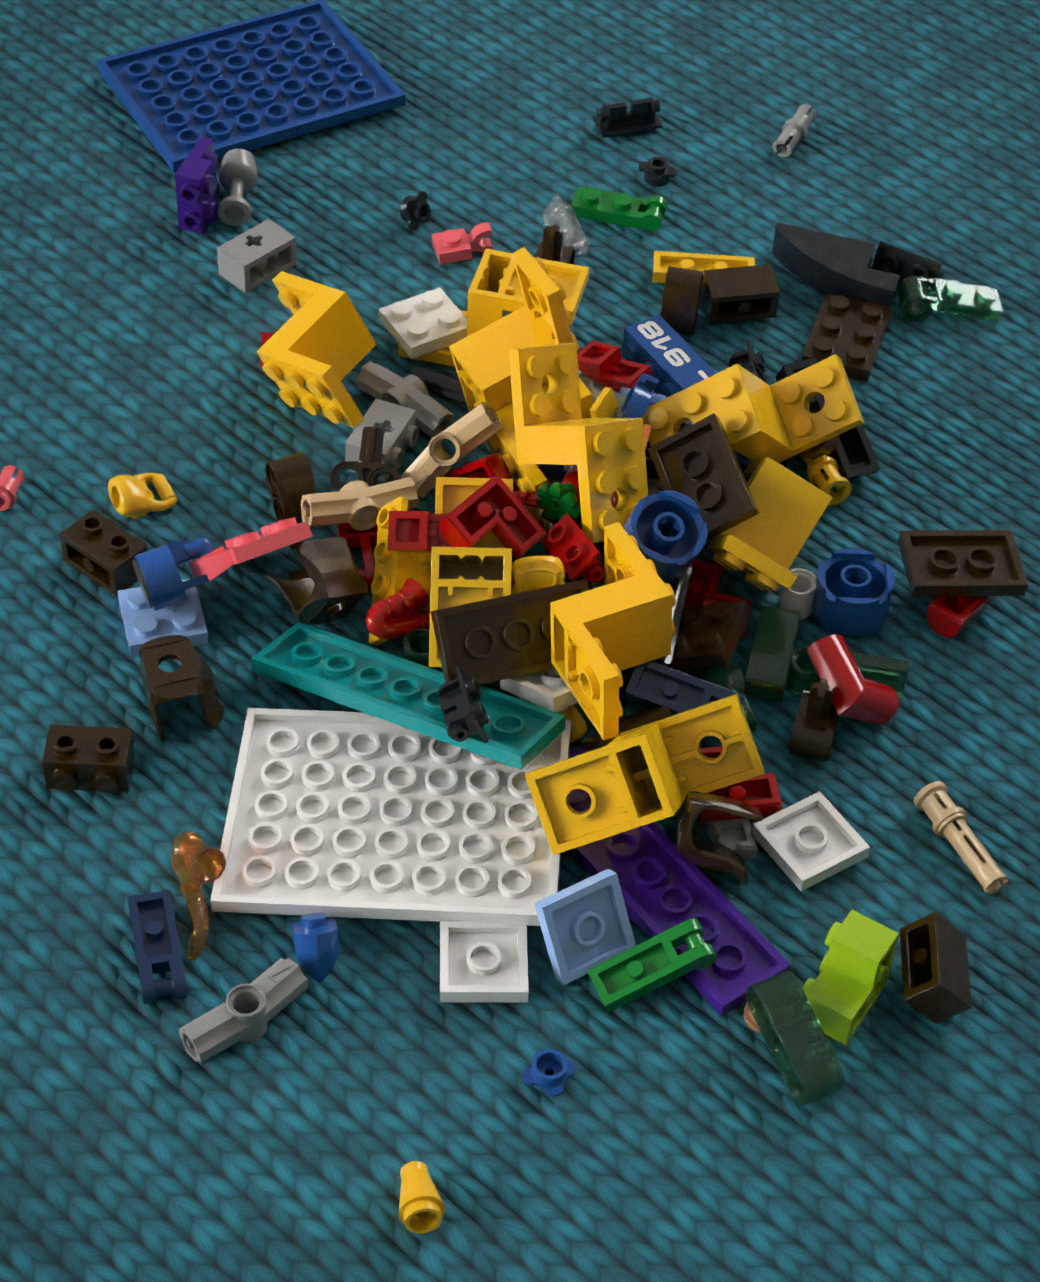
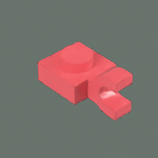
M489 222L476 225L469 234H466L464 228L432 234V245L439 264L443 265L472 259V252H485V249L493 250L490 238L482 239L483 237L492 236V229Z

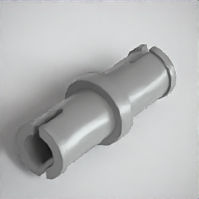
M802 104L799 106L795 115L784 123L782 133L773 143L775 153L783 146L778 156H790L797 143L805 139L808 127L817 117L814 108L808 116L806 115L811 107L810 105Z

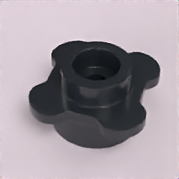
M654 157L649 162H641L638 168L639 171L644 172V181L655 187L668 184L670 178L676 176L677 170L671 167L667 162L668 160L663 157Z
M419 191L416 196L409 195L405 197L401 203L400 215L404 221L408 222L409 229L416 230L420 223L427 222L431 217L430 206L427 203V193L424 191Z

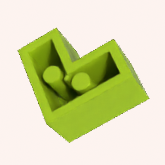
M853 909L842 924L836 921L825 939V945L829 947V950L820 964V974L816 979L809 977L799 994L798 1000L803 1002L800 1021L847 1045L887 986L899 933Z

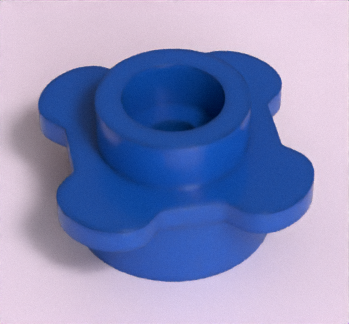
M539 1050L532 1059L531 1068L524 1070L523 1081L528 1086L536 1085L546 1091L548 1096L557 1097L563 1093V1085L567 1078L575 1075L576 1067L572 1061L567 1060L557 1050ZM545 1072H553V1074L549 1076Z

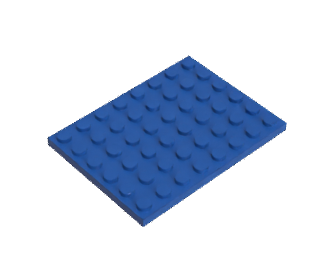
M324 0L309 2L97 60L99 73L173 172L179 169L201 136L214 139V153L218 155V160H220L232 149L250 151L263 146L274 145L280 141L305 136L311 132L332 128L342 123L359 120L366 116L390 111L406 105V94Z

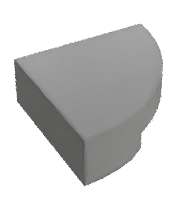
M749 818L708 822L707 833L715 845L729 847L746 859L756 858L758 849Z

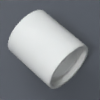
M791 569L789 571L796 574L797 578L790 589H781L779 609L788 618L804 619L810 616L813 611L816 576L806 569Z

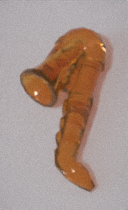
M184 831L173 841L171 861L181 885L180 892L184 895L193 922V935L190 938L188 952L189 958L196 960L203 951L209 934L208 909L206 904H204L206 897L201 893L200 882L211 883L220 878L225 870L226 859L223 852L217 848H208L199 834L192 831Z

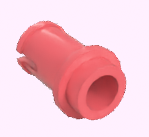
M5 466L0 473V511H5L14 506L17 500L16 493L25 479L21 469L16 477L12 478L17 468L16 466Z

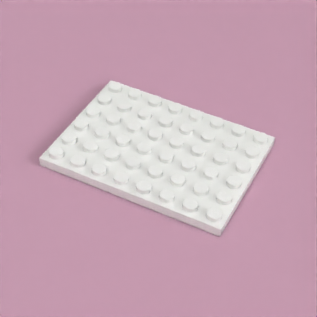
M248 708L211 894L212 912L302 916L311 913H323L327 917L438 922L472 921L540 926L534 903L558 892L561 853L552 854L525 774L569 758L571 720H565V730L520 770L482 755L471 753L452 744L438 741L435 738L411 729H405L400 725L381 718L370 716L364 712Z

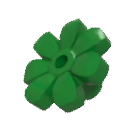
M554 482L550 487L542 484L536 491L538 496L536 498L537 504L540 508L547 509L544 514L546 518L555 521L558 517V521H560L568 513L574 520L581 514V507L576 504L578 501L575 495L577 490L573 484Z

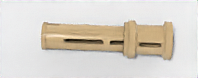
M936 781L923 787L914 797L913 803L918 810L924 811L932 821L934 833L942 838H947L964 864L983 887L986 894L990 895L1000 891L1008 883V877L1002 872L986 848L967 825L968 819L965 810L962 807H956L947 795L948 788L944 782Z

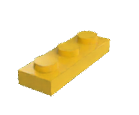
M654 251L652 283L665 284L669 266L703 271L704 273V270L755 266V257Z

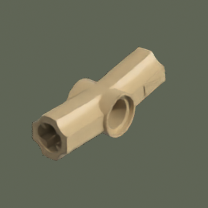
M482 402L447 429L433 437L424 451L400 476L401 479L412 477L416 485L417 495L422 499L425 498L436 486V477H444L466 454L503 428L500 418L493 408ZM444 438L454 443L456 448L454 456L446 454L442 449V440Z
M412 477L370 487L366 482L356 480L344 485L340 491L302 495L300 504L303 522H308L309 527L350 523L355 530H368L377 525L376 519L380 508L399 496L408 499L407 510L419 508L416 485Z

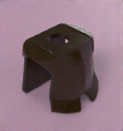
M342 537L309 540L291 544L292 552L304 567V569L290 571L288 576L291 579L265 573V577L279 588L292 607V612L302 624H323L341 619L353 610L369 593L365 580L358 572L348 544Z
M169 635L152 639L141 646L139 650L141 679L151 716L161 741L165 740L159 705L178 698L199 696L202 717L209 727L213 729L221 721L224 707L215 697V694H219V691L215 687L214 675L209 664L195 650L190 640L182 635ZM173 658L182 663L181 667L173 672H163L158 667L166 659Z
M689 791L685 798L678 825L676 851L686 860L703 869L734 874L745 885L748 884V875L743 857L729 847L699 841L692 834V826L697 816L706 809H715L762 821L763 817L760 809L735 798Z

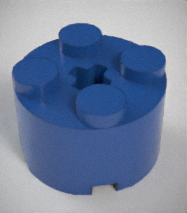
M671 490L660 491L658 494L647 495L642 498L623 526L628 535L635 537L639 550L645 558L653 561L657 574L664 582L675 580L676 577L682 575L690 567L704 547L708 534L706 522L704 523L699 513L700 508L688 496Z
M846 548L833 552L831 558L825 562L823 559L820 562L817 570L812 610L820 622V628L824 632L851 636H874L880 632L881 626L888 617L895 582L894 572L886 561L884 566L875 560L876 554L870 551Z

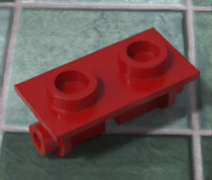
M566 513L558 523L550 528L549 532L540 541L552 556L558 557L562 561L565 573L573 582L579 576L587 579L589 582H598L604 576V565L597 559L601 553L571 516Z

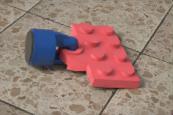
M295 517L280 520L261 527L262 535L260 536L258 531L225 540V549L224 546H220L213 550L208 539L198 538L193 541H173L135 555V560L132 561L133 567L149 608H154L157 611L187 600L185 590L227 575V569L232 565L313 537L308 522L297 523ZM195 559L188 563L193 578L182 582L176 565Z

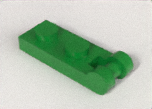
M578 186L571 204L570 216L655 231L660 228L667 208V201L659 195L646 199L630 196L626 193H613L592 187Z
M686 920L587 970L608 1013L694 969L707 968L717 960V954L712 945L705 943L703 939L704 930L699 920ZM682 944L688 946L689 950L680 955H677L674 949Z

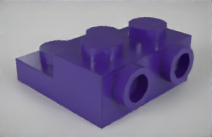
M201 136L175 173L178 224L180 229L204 234L211 222H215L218 217L219 204L215 200L219 194L220 184L216 176L218 155L214 153V139Z

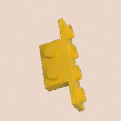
M399 496L381 507L376 519L378 533L377 545L374 549V579L371 584L372 606L376 601L398 593L403 587L404 582L408 578H412L423 586L429 597L427 607L417 609V613L422 614L423 612L430 611L431 554L388 550L389 511H407L408 499ZM369 632V644L378 646L389 640L380 639Z

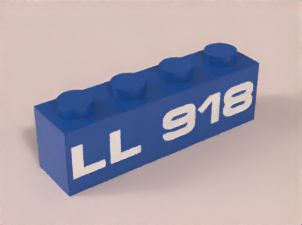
M660 315L624 328V339L621 346L624 359L649 365L652 377L659 379L655 390L661 395L669 397L717 374Z

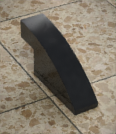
M781 223L776 224L772 254L803 282L823 294L843 295L851 299L877 303L890 307L893 310L900 275L871 269L874 243Z
M816 358L784 365L775 377L777 382L816 364ZM817 395L811 399L812 408L809 411L817 413L824 407L825 399L823 395ZM863 424L840 434L836 448L826 455L837 461L839 466L838 472L847 480L877 473L881 470Z

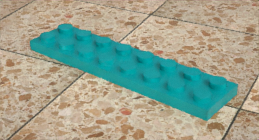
M297 622L251 658L252 672L520 770L565 730V715L478 685L483 699L480 701L489 718V723L484 725L488 742L484 743L479 733L468 737L463 742H457L447 734L444 714L438 699V690L445 683L443 672Z

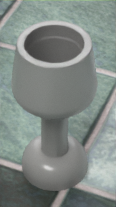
M232 149L224 155L218 172L220 184L225 190L230 192L229 196L220 202L218 216L221 221L228 225L240 226L247 223L251 217V207L243 198V193L249 192L255 187L258 175L255 157L247 150Z

